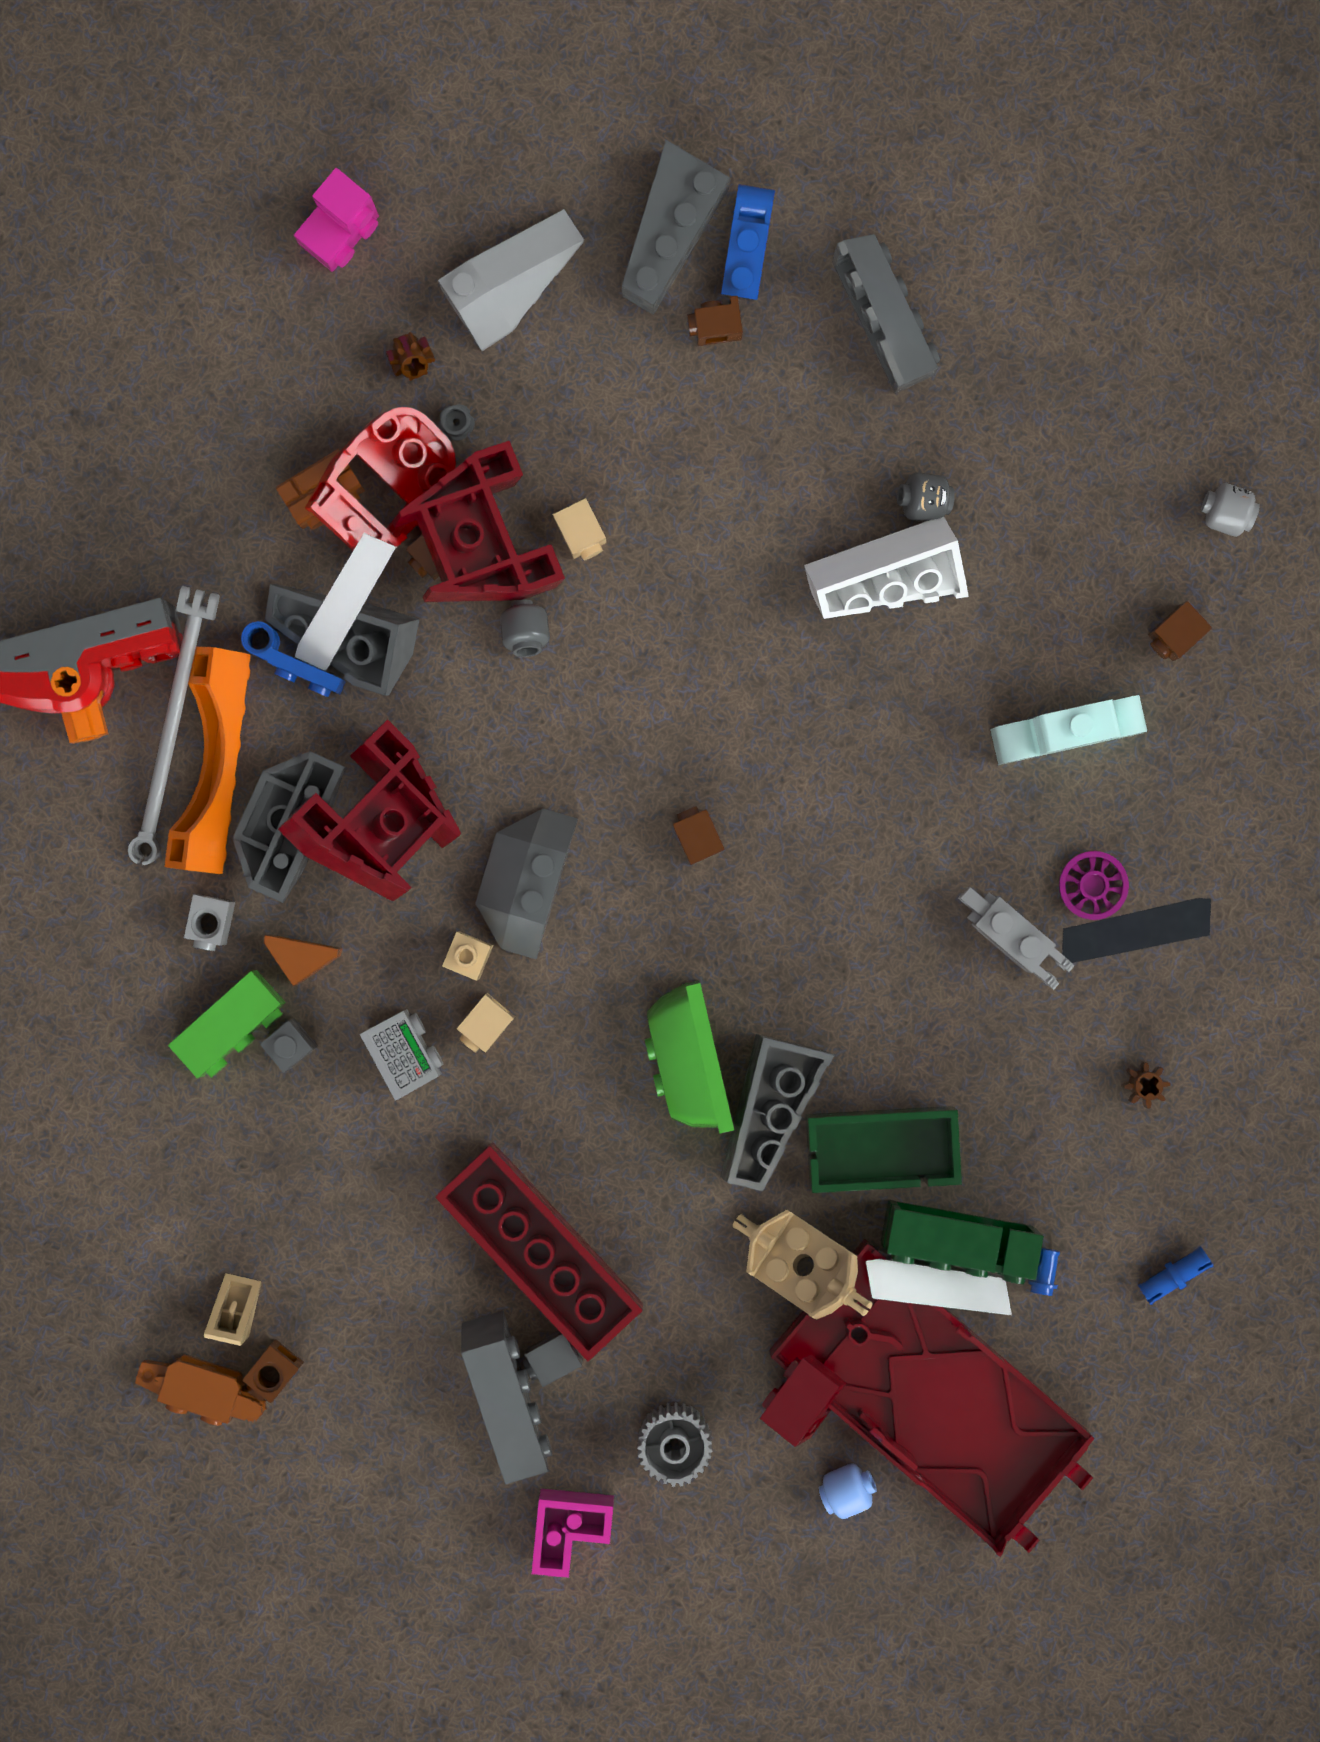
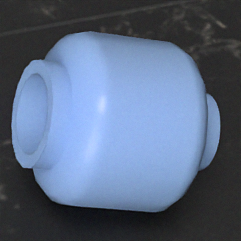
M854 1463L828 1472L823 1477V1485L819 1486L821 1500L829 1514L835 1513L841 1519H846L868 1510L872 1506V1493L877 1492L871 1473L869 1471L862 1472Z

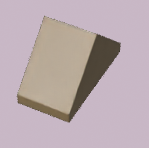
M225 1273L204 1332V1338L241 1346L250 1335L261 1281Z

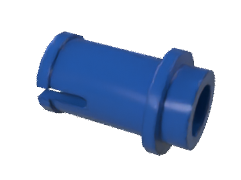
M1047 1248L1041 1249L1036 1280L1028 1281V1284L1031 1285L1030 1292L1053 1296V1289H1057L1058 1286L1054 1282L1060 1251H1053Z

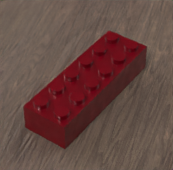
M494 1142L487 1146L435 1196L444 1208L587 1361H590L643 1311V1302Z

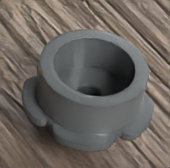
M461 404L447 406L440 413L439 429L446 436H450L452 440H463L467 437V433L473 431L475 420L470 416V410L466 406ZM455 419H458L460 421V424L458 426H455L453 424V421Z

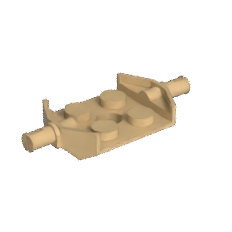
M788 1210L761 1225H756L744 1217L743 1214L736 1218L747 1226L746 1228L736 1221L733 1223V1228L748 1236L750 1240L746 1271L748 1274L757 1278L816 1320L833 1313L843 1304L849 1305L861 1313L862 1316L869 1312L857 1303L860 1302L869 1309L872 1307V1302L858 1294L854 1288L858 1274L857 1256ZM804 1257H811L814 1262L812 1272L807 1276H800L797 1271L799 1260Z

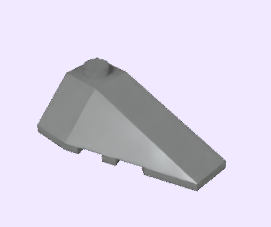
M563 209L471 258L438 280L442 292L481 351H484L513 332L522 317L540 298L541 293L583 244L584 239Z

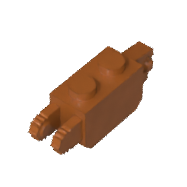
M186 1354L176 1358L171 1364L144 1360L136 1376L135 1383L158 1394L157 1401L166 1404L165 1408L178 1414H186L189 1411L201 1415L200 1419L211 1425L220 1426L222 1422L228 1424L233 1417L244 1421L248 1420V1422L252 1421L253 1423L267 1409L266 1400L259 1401L246 1389H243L245 1382L242 1381L244 1378L241 1372Z

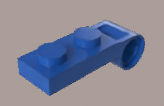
M738 185L722 284V295L738 296L753 300L758 299L775 190Z
M256 621L244 628L241 635L243 647L249 653L277 667L275 675L295 683L297 677L310 682L309 690L325 697H329L331 691L339 695L341 694L346 681L279 652L280 637L271 626L264 622ZM259 631H267L270 637L268 645L260 650L255 649L252 644L253 636Z

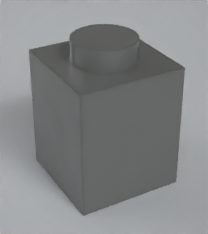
M295 1018L288 1020L260 1044L283 1073L292 1069L318 1047Z
M557 1331L528 1347L525 1352L527 1359L523 1361V1365L531 1380L535 1381L538 1379L542 1387H545L581 1367L583 1358L563 1334Z

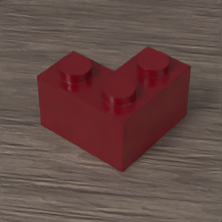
M812 1355L804 1357L802 1360L794 1359L783 1375L788 1380L779 1389L774 1388L762 1403L766 1410L759 1418L794 1447H797L814 1435L830 1413L831 1409L829 1406L847 1383Z

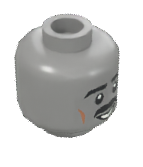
M1222 483L1215 492H1207L1201 506V512L1206 513L1205 521L1209 528L1237 537L1244 530L1249 532L1252 529L1260 504L1255 503L1253 492L1228 483Z

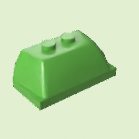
M699 980L685 983L662 995L647 1011L651 1038L645 1039L649 1061L656 1059L660 1074L653 1075L657 1096L665 1095L669 1114L675 1121L691 1127L718 1128L720 1134L734 1131Z

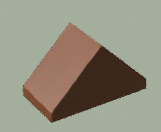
M265 935L264 944L293 986L299 985L340 957L343 949L275 935Z

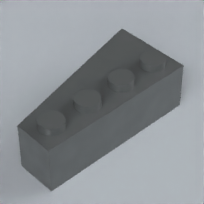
M668 140L665 141L622 283V297L653 315L727 194L730 177Z
M756 1034L733 1124L734 1131L731 1132L720 1176L724 1181L764 1191L786 1149L787 1141L793 1130H796L802 1118L801 1115L811 1096L813 1097L820 1084L819 1081L826 1067H829L835 1056L834 1054Z

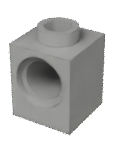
M193 894L184 938L194 940L193 947L215 951L216 945H227L235 902ZM207 913L213 914L218 922L217 929L212 934L206 933L201 927V920Z

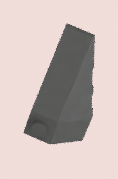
M270 584L264 620L299 644L327 595L278 584ZM364 604L330 665L344 674V679L353 686L384 696L390 695L413 655L419 619L389 609Z

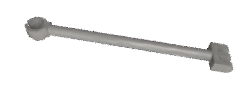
M182 586L180 589L176 612L185 613L188 616L141 830L138 837L133 839L128 846L129 857L136 864L140 863L144 857L140 851L142 843H148L152 848L151 854L144 857L142 865L154 862L160 854V845L156 840V828L202 618L215 620L220 598L219 594L211 593L208 605L205 607L203 606L205 591L197 589L193 603H188L191 588Z

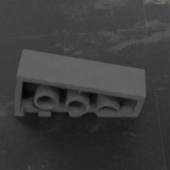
M504 1310L463 1322L461 1324V1354L505 1485L548 1472L547 1457L553 1456L547 1434L541 1435L538 1427V1424L542 1423L540 1411L536 1401L531 1403L528 1391H531L530 1381L526 1370H521L518 1360L520 1358L518 1344L515 1336H511Z

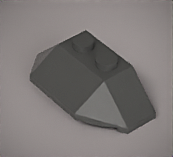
M309 751L301 756L263 770L232 838L248 888L284 903L304 871L309 858L304 856L278 828L314 793H317L332 808L344 773V766Z
M542 808L496 833L475 904L502 950L537 960L578 822L577 818Z

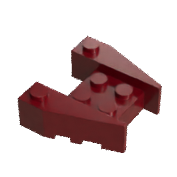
M509 440L474 452L457 468L446 474L429 490L399 511L394 519V528L417 520L442 583L429 587L423 595L424 602L523 600L555 589L565 579L551 544L517 556L493 494L514 487L523 476Z
M387 719L350 755L376 783L344 817L341 818L317 793H314L278 830L304 856L394 901L412 888L397 872L431 837L441 848H444L462 833L449 809L445 811L434 790L437 788L430 775L426 776L418 761L420 756L414 745Z

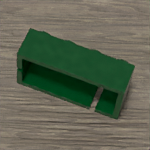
M953 1106L806 1114L807 1147L810 1152H815V1154L808 1155L809 1185L812 1193L921 1187V1180L917 1175H923V1181L928 1187L962 1185L958 1110Z
M888 1200L880 1243L886 1253L892 1256L891 1260L896 1262L914 1264V1259H920L929 1262V1267L944 1271H950L951 1265L959 1266L966 1269V1274L984 1278L988 1277V1272H997L1004 1281L1024 1284L1025 1279L1036 1280L1044 1235L1031 1225Z

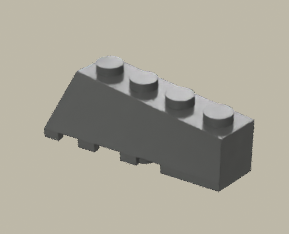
M875 234L843 240L836 245L832 264L894 393L896 394L934 376L938 370L937 363L940 362L938 352L932 342L926 343L921 332L924 329L921 316L916 309H910L905 299L908 296L906 285L900 275L895 277L889 265L892 263V257L884 242L879 244Z

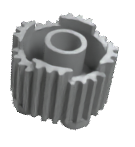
M676 1402L674 1406L667 1403L665 1408L660 1405L658 1411L653 1409L651 1413L647 1414L641 1423V1428H639L637 1449L640 1464L644 1465L645 1471L649 1470L651 1477L656 1475L657 1481L664 1479V1484H667V1482L671 1483L672 1487H675L676 1483L683 1486L685 1481L690 1484L693 1477H698V1472H704V1466H708V1459H711V1431H709V1425L705 1424L704 1416L700 1417V1412L692 1406L682 1404L679 1407ZM672 1438H678V1441H683L680 1443V1449L671 1450V1445L665 1446V1444L669 1443Z

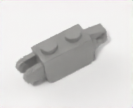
M967 887L958 899L972 910L967 917L973 922L971 925L1024 971L1035 974L1053 990L1059 983L1050 972H1046L1039 966L1043 960L1049 956L1055 961L1057 966L1068 972L1074 967L1065 956L1054 948L1056 946L1055 943L1001 897H995L988 892L983 898L971 887Z

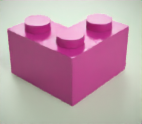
M338 168L332 171L312 195L317 207L294 234L298 244L331 272L337 266L344 267L351 260L355 253L353 247L361 238L367 239L372 235L378 226L377 218L379 217L371 196Z
M541 1488L531 1574L569 1578L573 1541L610 1544L614 1496Z

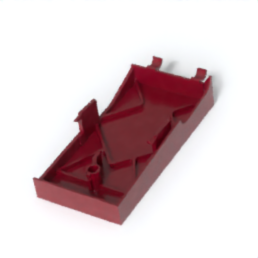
M864 1239L853 1251V1254L857 1256L858 1274L854 1288L858 1294L872 1302L871 1309L857 1302L869 1312L862 1316L861 1313L849 1305L843 1304L833 1313L816 1320L802 1311L770 1348L771 1358L786 1370L794 1359L802 1360L809 1355L814 1356L847 1382L829 1406L835 1414L913 1482L932 1494L980 1536L999 1557L1002 1556L1006 1543L1011 1538L1030 1553L1040 1540L1023 1524L1064 1476L1071 1479L1082 1491L1089 1484L1093 1477L1077 1461L1087 1451L1094 1437L1083 1425L945 1307L873 1299L866 1261L889 1259Z

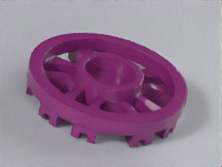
M1088 851L1076 855L1064 866L1059 878V893L1063 903L1073 914L1084 919L1100 920L1113 915L1122 907L1128 895L1129 881L1124 867L1116 858L1101 851ZM1088 858L1090 864L1089 871H1082L1077 862ZM1096 858H1102L1100 870L1094 871ZM1109 863H1112L1118 870V873L1111 877H1106L1104 869ZM1070 869L1082 875L1079 880L1068 874ZM1122 880V887L1109 888V881ZM1066 881L1075 882L1078 885V889L1073 893L1067 894L1065 888ZM1108 891L1120 894L1115 905L1106 899ZM1080 893L1084 898L1076 905H1073L1070 901ZM1101 898L1107 910L1101 913L1096 901ZM1087 900H1091L1093 903L1092 914L1081 911L1084 902Z

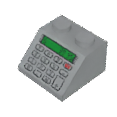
M407 1009L360 1034L395 1101L442 1074L439 1067L443 1065L439 1053L434 1046L427 1047L421 1036L426 1033V1030L416 1013L410 1016Z

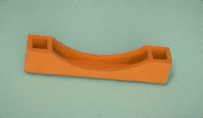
M196 647L188 684L196 699L202 719L204 735L203 764L199 782L190 803L179 820L169 830L164 867L223 874V866L227 857L228 827L231 823L232 796L236 786L237 757L241 748L242 718L246 709L245 695L247 681L250 676L249 663L251 654L216 647Z

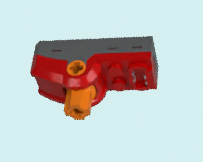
M156 598L1 640L0 703L34 712L62 714L69 743L72 744L87 742L108 735L102 708L110 700L114 689V672L112 668L120 667L121 671H129L142 667V660L154 664L179 657L183 634L175 606L162 598Z

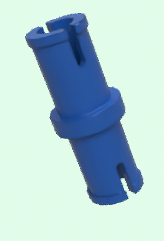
M1199 1246L1195 1251L1174 1264L1171 1261L1164 1265L1166 1269L1145 1282L1138 1284V1287L1149 1304L1153 1305L1154 1302L1178 1287L1180 1290L1187 1287L1186 1282L1214 1266L1205 1251Z

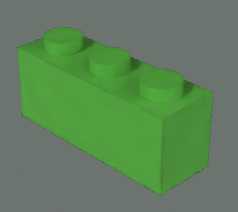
M257 970L250 971L168 1046L197 1079L206 1074L212 1078L228 1064L224 1058L235 1049L240 1053L256 1039L252 1033L263 1024L267 1029L283 1015L279 1009L286 1002Z

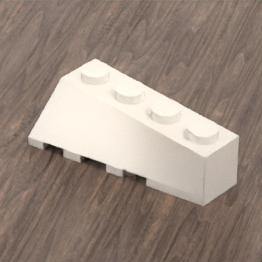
M944 517L923 522L804 565L812 596L824 619L870 612L872 607L888 605L889 609L903 607V602L922 599L924 603L937 602L940 596L954 594L956 599L969 597L958 540Z

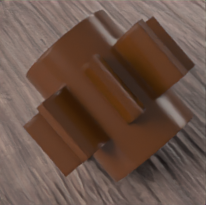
M412 332L394 338L393 350L386 351L394 375L397 377L403 374L410 381L427 375L428 363L435 362L427 338L424 336L418 339Z
M1141 1061V1070L1126 1069L1131 1077L1129 1082L1121 1084V1087L1131 1090L1132 1094L1128 1099L1129 1102L1134 1104L1142 1098L1144 1107L1149 1109L1152 1105L1151 1100L1158 1099L1163 1102L1166 1100L1161 1093L1163 1087H1168L1171 1083L1159 1077L1164 1070L1162 1067L1157 1066L1150 1072L1148 1063ZM1142 1078L1151 1079L1149 1084L1153 1088L1150 1092L1142 1090L1143 1086L1140 1083Z

